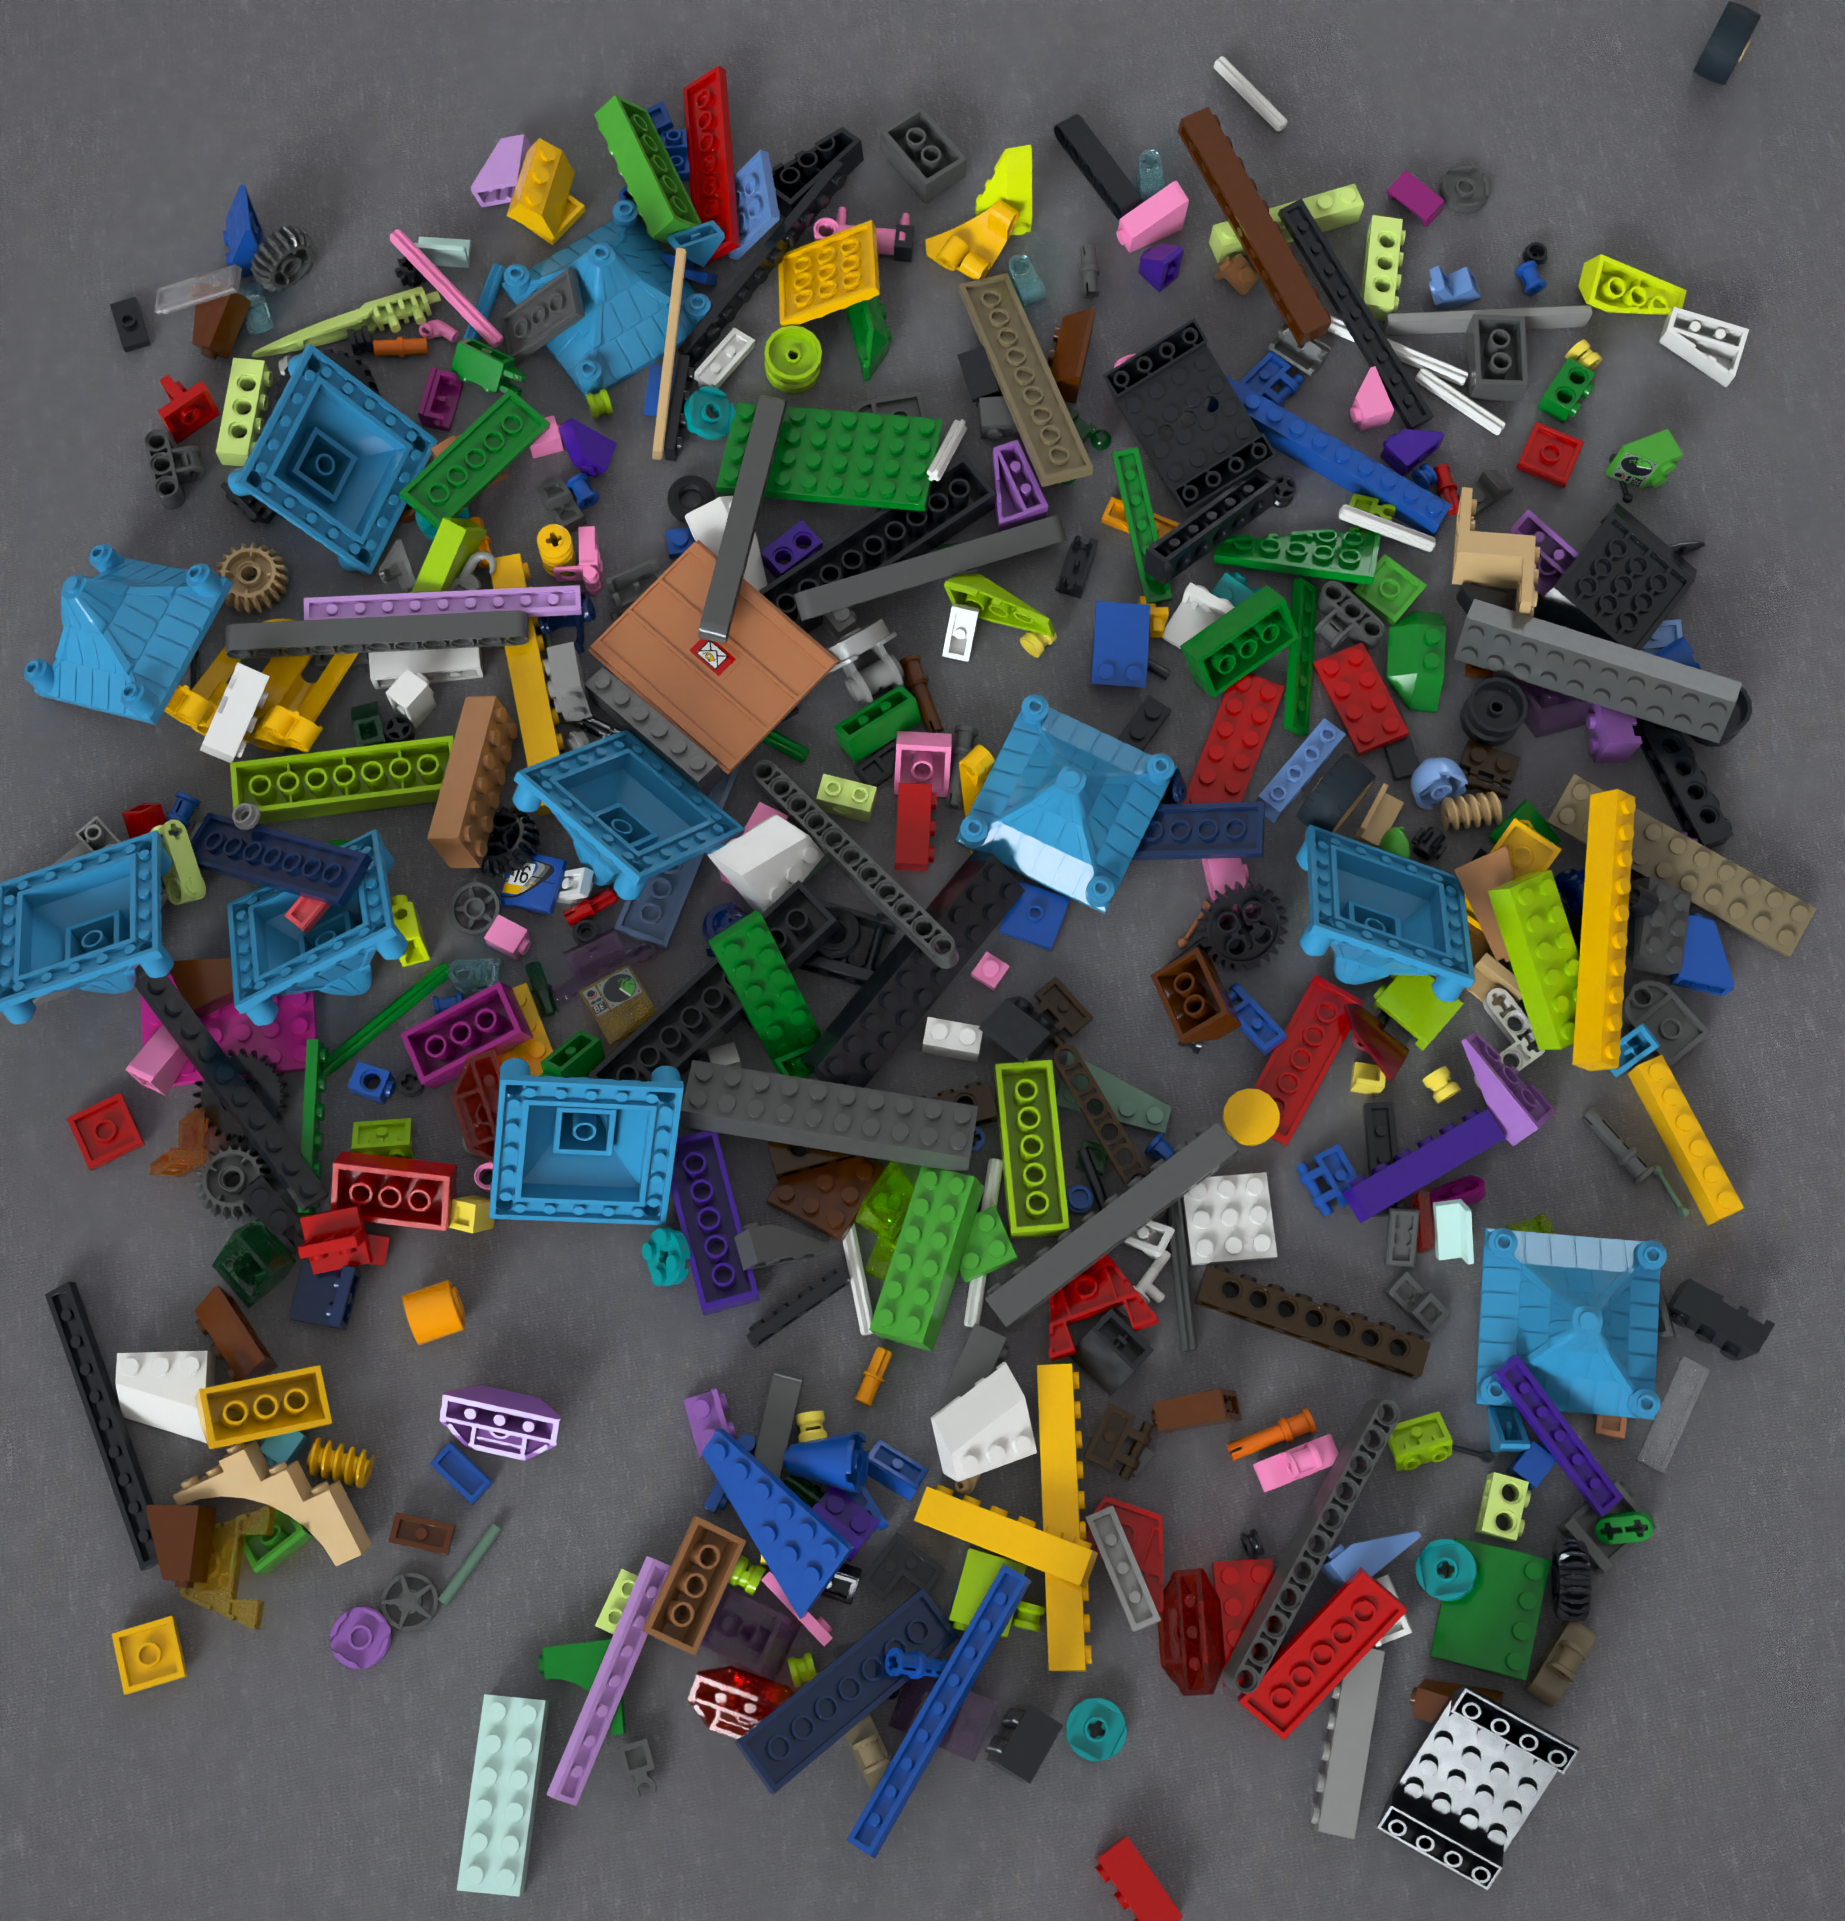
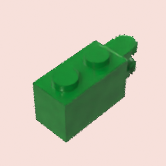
M471 337L458 342L450 370L459 375L458 377L461 380L474 382L482 386L481 388L486 392L497 393L502 391L506 393L511 389L519 397H521L522 389L509 383L510 378L517 382H525L527 374L514 368L515 358Z
M579 1030L541 1061L543 1073L538 1077H589L588 1074L605 1059L601 1039Z

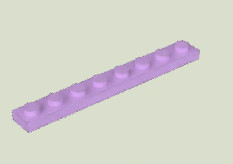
M646 1556L546 1794L551 1798L577 1806L648 1634L643 1632L642 1629L668 1574L670 1565Z

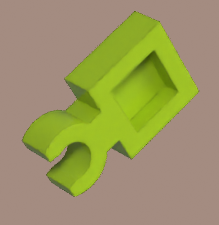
M1353 493L1349 506L1392 521L1391 516L1395 515L1396 506L1392 504L1381 506L1378 505L1379 499Z

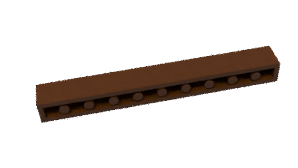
M1206 107L1182 118L1178 128L1180 138L1297 344L1301 346L1325 335L1331 324L1330 313L1321 305L1317 290L1309 284L1304 267L1297 263L1292 246L1285 242L1281 235L1280 225L1273 221L1266 201L1261 200L1254 180L1252 178L1249 179L1242 159L1236 156L1230 138L1225 136L1221 130L1218 117L1212 114L1209 107Z

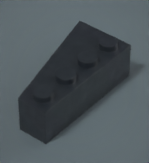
M841 127L817 141L812 149L808 151L802 150L796 153L795 158L786 164L779 163L772 167L778 209L783 217L787 218L835 159L843 163L846 176L864 161L862 143L858 137Z

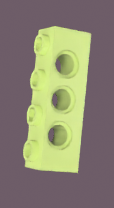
M1372 215L1367 229L1361 297L1375 320L1385 321L1388 314L1397 312L1399 297L1395 296V292L1399 290L1401 274H1397L1403 262L1404 252H1400V246L1404 245L1406 230H1402L1403 219Z
M233 358L216 454L222 465L244 467L259 435L263 432V413L267 411L269 405L267 390L268 387H272L273 374L269 371L264 360ZM246 434L244 437L238 438L240 435Z

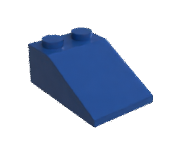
M240 185L226 217L227 230L223 231L225 245L229 246L230 251L226 253L227 265L229 269L233 268L237 278L253 276L250 270L252 266L251 260L255 257L253 253L259 249V244L264 242L263 229L246 186Z
M1096 601L1089 680L1091 684L1146 688L1150 605Z

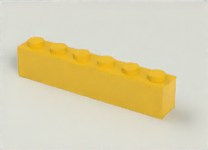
M1663 1055L1633 1068L1627 1074L1707 1225L1716 1223L1744 1209Z
M937 1484L936 1490L926 1487L914 1521L1086 1588L1098 1555L1097 1552L1090 1550L1091 1543L1076 1537L1073 1543L1062 1539L1063 1532L1047 1527L1045 1532L1034 1528L1036 1522L1022 1516H1019L1018 1521L1007 1518L1008 1511L993 1505L989 1511L979 1507L981 1504L980 1500L964 1495L963 1500L952 1496L954 1490Z

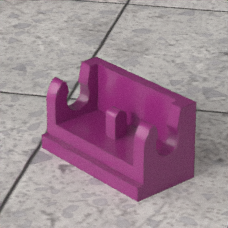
M1407 170L1387 190L1388 197L1391 200L1393 198L1397 199L1420 217L1423 221L1422 224L1426 227L1443 210L1445 200Z
M431 367L418 410L422 426L450 432L463 389V383L456 381L458 375Z

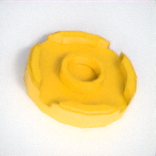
M1247 1088L1237 1091L1228 1099L1222 1114V1122L1229 1136H1232L1233 1139L1242 1145L1256 1146L1269 1140L1275 1134L1280 1121V1112L1276 1102L1269 1094L1259 1089Z

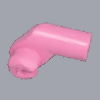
M439 319L428 321L419 326V334L422 337H427V339L444 337L454 343L460 335L459 331Z

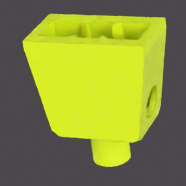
M406 895L392 897L391 904L394 923L408 941L405 954L399 958L402 966L406 967L430 960L421 921L413 902H408Z

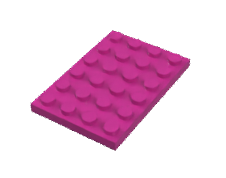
M167 974V977L178 990L171 974ZM315 991L286 996L280 994L272 998L278 1005L279 1010L276 1019L268 1025H255L246 1013L241 1015L234 1007V1002L199 1018L227 1057L228 1050L230 1049L235 1052L237 1057L241 1048L246 1050L247 1057H249L251 1051L256 1050L258 1060L263 1055H267V1065L273 1062L277 1063L274 1070L275 1073L305 1071L307 1039H318ZM140 994L142 1042L144 1047L163 1023ZM188 1058L173 1086L190 1085L196 1081L205 1080ZM241 1074L243 1078L247 1077V1075Z

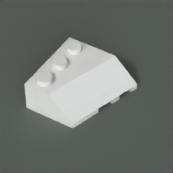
M772 815L750 828L744 835L730 840L726 843L727 845L707 854L754 911L758 910L761 914L798 880L802 883L825 855L808 834L778 815Z
M209 1351L117 1353L115 1384L123 1418L207 1443L200 1426L195 1396L199 1389L215 1386L216 1355Z

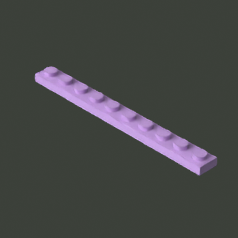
M580 585L304 598V620L512 610L524 611L528 614V617L582 615Z

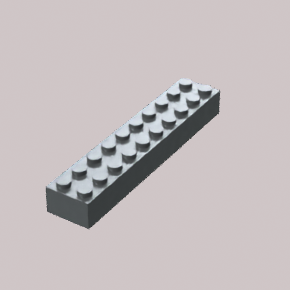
M1477 599L1473 600L1466 616L1454 659L1716 743H1720L1742 682Z
M692 1060L681 1108L682 1127L968 1173L978 1106Z

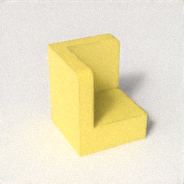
M1355 1062L1353 1064L1350 1091L1378 1096L1385 1088L1386 1076L1378 1065Z
M476 1195L452 1199L449 1228L469 1233L493 1229L495 1219H489L490 1199Z

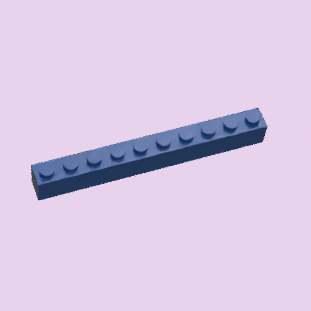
M1226 376L1259 433H1264L1273 448L1351 493L1379 499L1378 505L1381 506L1384 504L1396 506L1393 517L1419 532L1435 536L1452 504ZM1210 398L1207 410L1214 412L1218 409V402Z

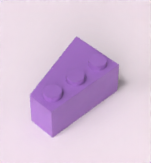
M1018 439L994 447L991 468L993 490L997 493L995 502L997 533L1046 518L1048 504Z
M1583 700L1584 704H1587L1588 707L1586 727L1590 729L1591 733L1589 752L1593 754L1594 763H1626L1642 744L1641 736H1635L1633 726L1637 724L1636 717Z

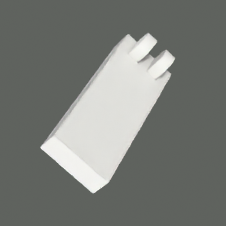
M733 328L694 372V379L698 381V386L701 388L704 386L719 388L753 350L756 340Z

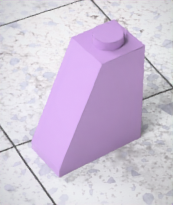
M524 134L501 138L473 182L471 192L481 207L511 202L527 150L531 147Z

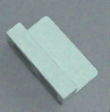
M419 236L418 243H414L435 266L469 268L472 249L471 240Z
M1462 1199L1433 1202L1435 1252L1437 1259L1462 1258L1468 1265L1474 1264L1471 1209Z

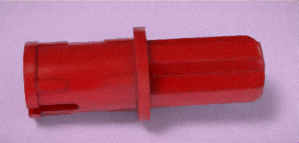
M1441 464L1433 469L1438 478L1437 495L1452 504L1447 515H1456L1459 507L1456 493L1458 487L1457 484L1453 483L1448 464Z
M609 887L588 899L587 897L584 898V901L562 912L570 927H573V925L592 915L596 917L597 912L616 903L618 897L615 891Z

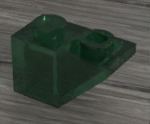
M378 701L351 708L352 726L358 747L388 743Z

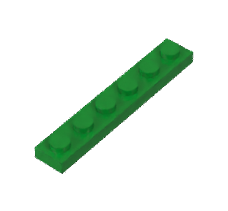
M1135 447L1112 452L1117 483L1142 593L1146 597V604L1172 601L1169 582L1162 585L1144 572L1146 548L1159 540L1139 449Z
M1303 578L1293 580L1291 616L1299 638L1288 645L1285 715L1283 717L1284 729L1298 737L1309 735L1314 629L1318 589Z
M307 1039L301 1156L317 1178L321 1179L322 1162L318 1161L319 1150H322L324 1146V1135L320 1133V1121L325 1119V1104H321L322 1093H325L327 1089L326 1075H323V1064L328 1062V1048L324 1047L325 1043L319 1039ZM320 1203L304 1212L298 1206V1212L304 1215L316 1213V1208L320 1207Z

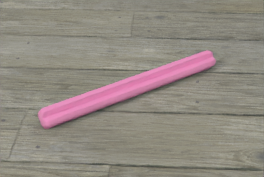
M396 229L390 234L392 244L491 347H498L503 342V336L400 229Z

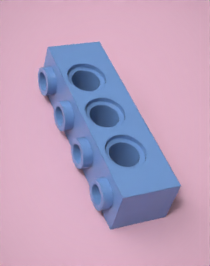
M1324 718L1258 796L1256 802L1264 801L1265 817L1274 824L1340 747L1346 734Z

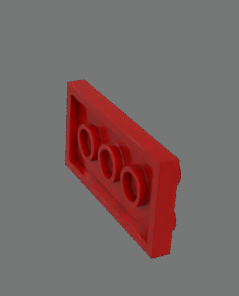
M1363 642L1313 662V668L1358 757L1408 737L1409 731Z
M1273 1558L1212 1562L1222 1673L1274 1576ZM1272 1616L1269 1617L1266 1623L1268 1630L1273 1625ZM1258 1643L1253 1646V1657L1258 1654ZM1280 1644V1646H1279V1648H1278L1276 1654L1274 1655L1273 1659H1274V1658L1278 1655V1653L1282 1650V1649H1281V1644ZM1244 1671L1238 1674V1684H1241L1244 1680Z

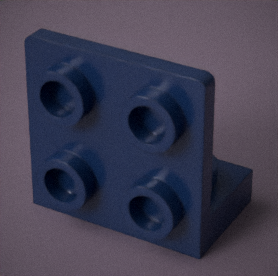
M304 1262L289 1318L295 1321L347 1331L361 1273L354 1267L343 1265V1269L313 1275L311 1263Z

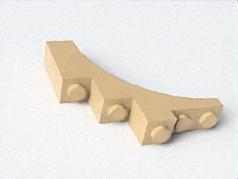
M256 1440L246 1445L239 1443L226 1449L228 1454L219 1460L220 1464L206 1471L207 1476L199 1479L195 1475L181 1483L182 1489L173 1495L177 1505L214 1497L245 1498L267 1504L289 1515L308 1529L325 1548L335 1566L362 1555L372 1545L340 1480L330 1485L325 1481L312 1488L298 1460L288 1465L285 1461H282L270 1468Z

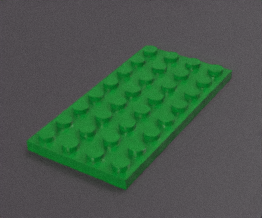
M736 403V415L731 423L716 484L717 493L734 495L757 403ZM786 406L764 497L926 512L932 484L926 472L939 449L943 419Z

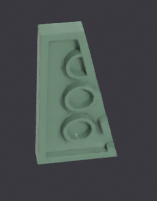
M1070 1052L1067 1054L1065 1065L1073 1063L1074 1058ZM1083 1060L1121 1125L1157 1135L1160 1133L1165 1135L1171 1106ZM1077 1075L1072 1079V1084L1075 1089L1084 1090L1088 1086V1081L1084 1076ZM1061 1078L1056 1097L1057 1108L1082 1114ZM1090 1100L1087 1103V1110L1092 1115H1099L1102 1112V1105L1097 1100Z

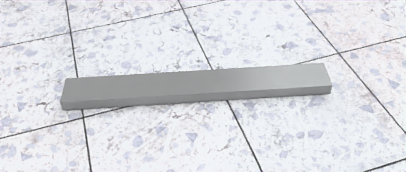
M1591 305L1394 313L1387 315L1383 325V333L1385 336L1466 332L1473 314L1525 316L1526 330L1586 327L1593 313Z

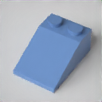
M1416 1531L1355 1543L1345 1547L1342 1544L1337 1547L1334 1546L1329 1551L1320 1569L1338 1591L1360 1567L1369 1575L1374 1576L1418 1540L1421 1534Z

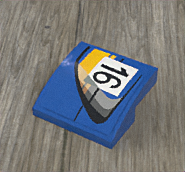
M543 855L530 856L532 863H525L523 865L524 871L517 869L514 876L508 873L505 875L499 894L501 906L503 908L526 909L531 913L553 914L568 862Z

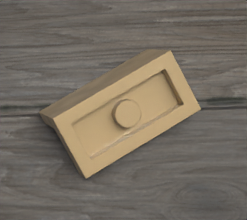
M1385 783L1382 785L1354 839L1379 849L1382 836L1391 829L1404 802L1385 793L1389 786Z
M1486 952L1474 966V983L1470 989L1466 987L1465 989L1483 1002L1485 996L1492 989L1502 988L1518 1003L1522 996L1515 975ZM1492 995L1494 1000L1491 1003L1493 1006H1501L1504 1012L1500 1016L1503 1018L1512 1009L1509 1007L1505 1010L1501 1005L1504 1001L1501 996L1496 998Z

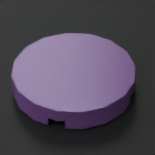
M366 1606L347 1610L334 1622L330 1632L332 1652L335 1658L345 1666L353 1669L370 1668L378 1664L388 1654L392 1643L391 1626L384 1615L378 1610Z

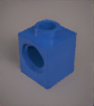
M358 1061L347 1088L354 1095L385 1105L387 1097L391 1098L395 1091L396 1082L390 1071ZM374 1078L381 1080L377 1088H367L370 1080Z
M1532 1441L1530 1442V1449L1520 1452L1506 1472L1514 1478L1528 1481V1490H1532L1539 1486L1556 1463V1460L1543 1443Z

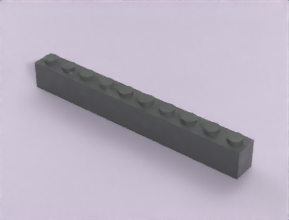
M1217 1122L1213 1126L1208 1123L1195 1133L1197 1138L1189 1144L1186 1141L1179 1144L1172 1151L1174 1155L1167 1161L1162 1158L1149 1168L1150 1174L1143 1179L1140 1176L1133 1179L1126 1186L1128 1190L1121 1196H1118L1116 1193L1103 1203L1104 1209L1097 1214L1092 1211L1080 1221L1082 1225L1075 1231L1068 1229L1057 1238L1058 1244L1051 1249L1046 1246L1034 1255L1036 1260L1027 1267L1025 1264H1022L1010 1274L1013 1277L1004 1285L1002 1282H998L987 1291L989 1296L985 1300L1007 1330L1237 1156L1239 1153L1238 1147Z

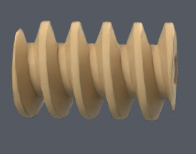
M1487 792L1485 795L1477 793L1475 797L1472 794H1466L1464 798L1461 795H1457L1453 799L1451 797H1444L1442 801L1441 819L1446 831L1448 830L1449 823H1452L1454 830L1459 829L1460 822L1463 823L1465 829H1469L1470 821L1472 820L1476 828L1480 827L1481 819H1484L1486 826H1491L1492 818L1495 819L1497 825L1502 823V805L1494 792Z

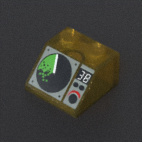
M629 964L578 991L604 1039L609 1044L638 1029L656 1012L647 992Z

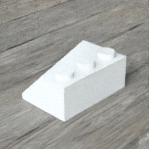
M1002 1362L996 1367L997 1370L987 1378H981L975 1383L974 1388L962 1397L958 1396L931 1417L943 1474L957 1482L1037 1453L1025 1396L1006 1362Z

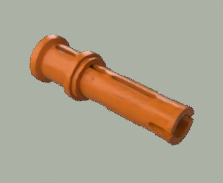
M1304 1408L1302 1413L1288 1419L1284 1417L1279 1418L1277 1425L1227 1443L1226 1447L1228 1452L1237 1448L1241 1449L1230 1454L1234 1462L1237 1459L1282 1441L1290 1444L1294 1442V1438L1309 1432L1315 1434L1317 1430L1309 1410Z

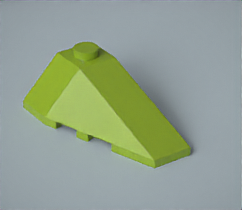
M962 572L945 581L944 587L952 604L957 603L979 608L978 619L1054 637L1055 630L1050 618L983 575L977 573L971 575Z

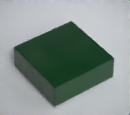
M1082 1140L1080 1150L1088 1147L1098 1175L1103 1176L1108 1158L1100 1144ZM1078 1155L1075 1168L1084 1171Z

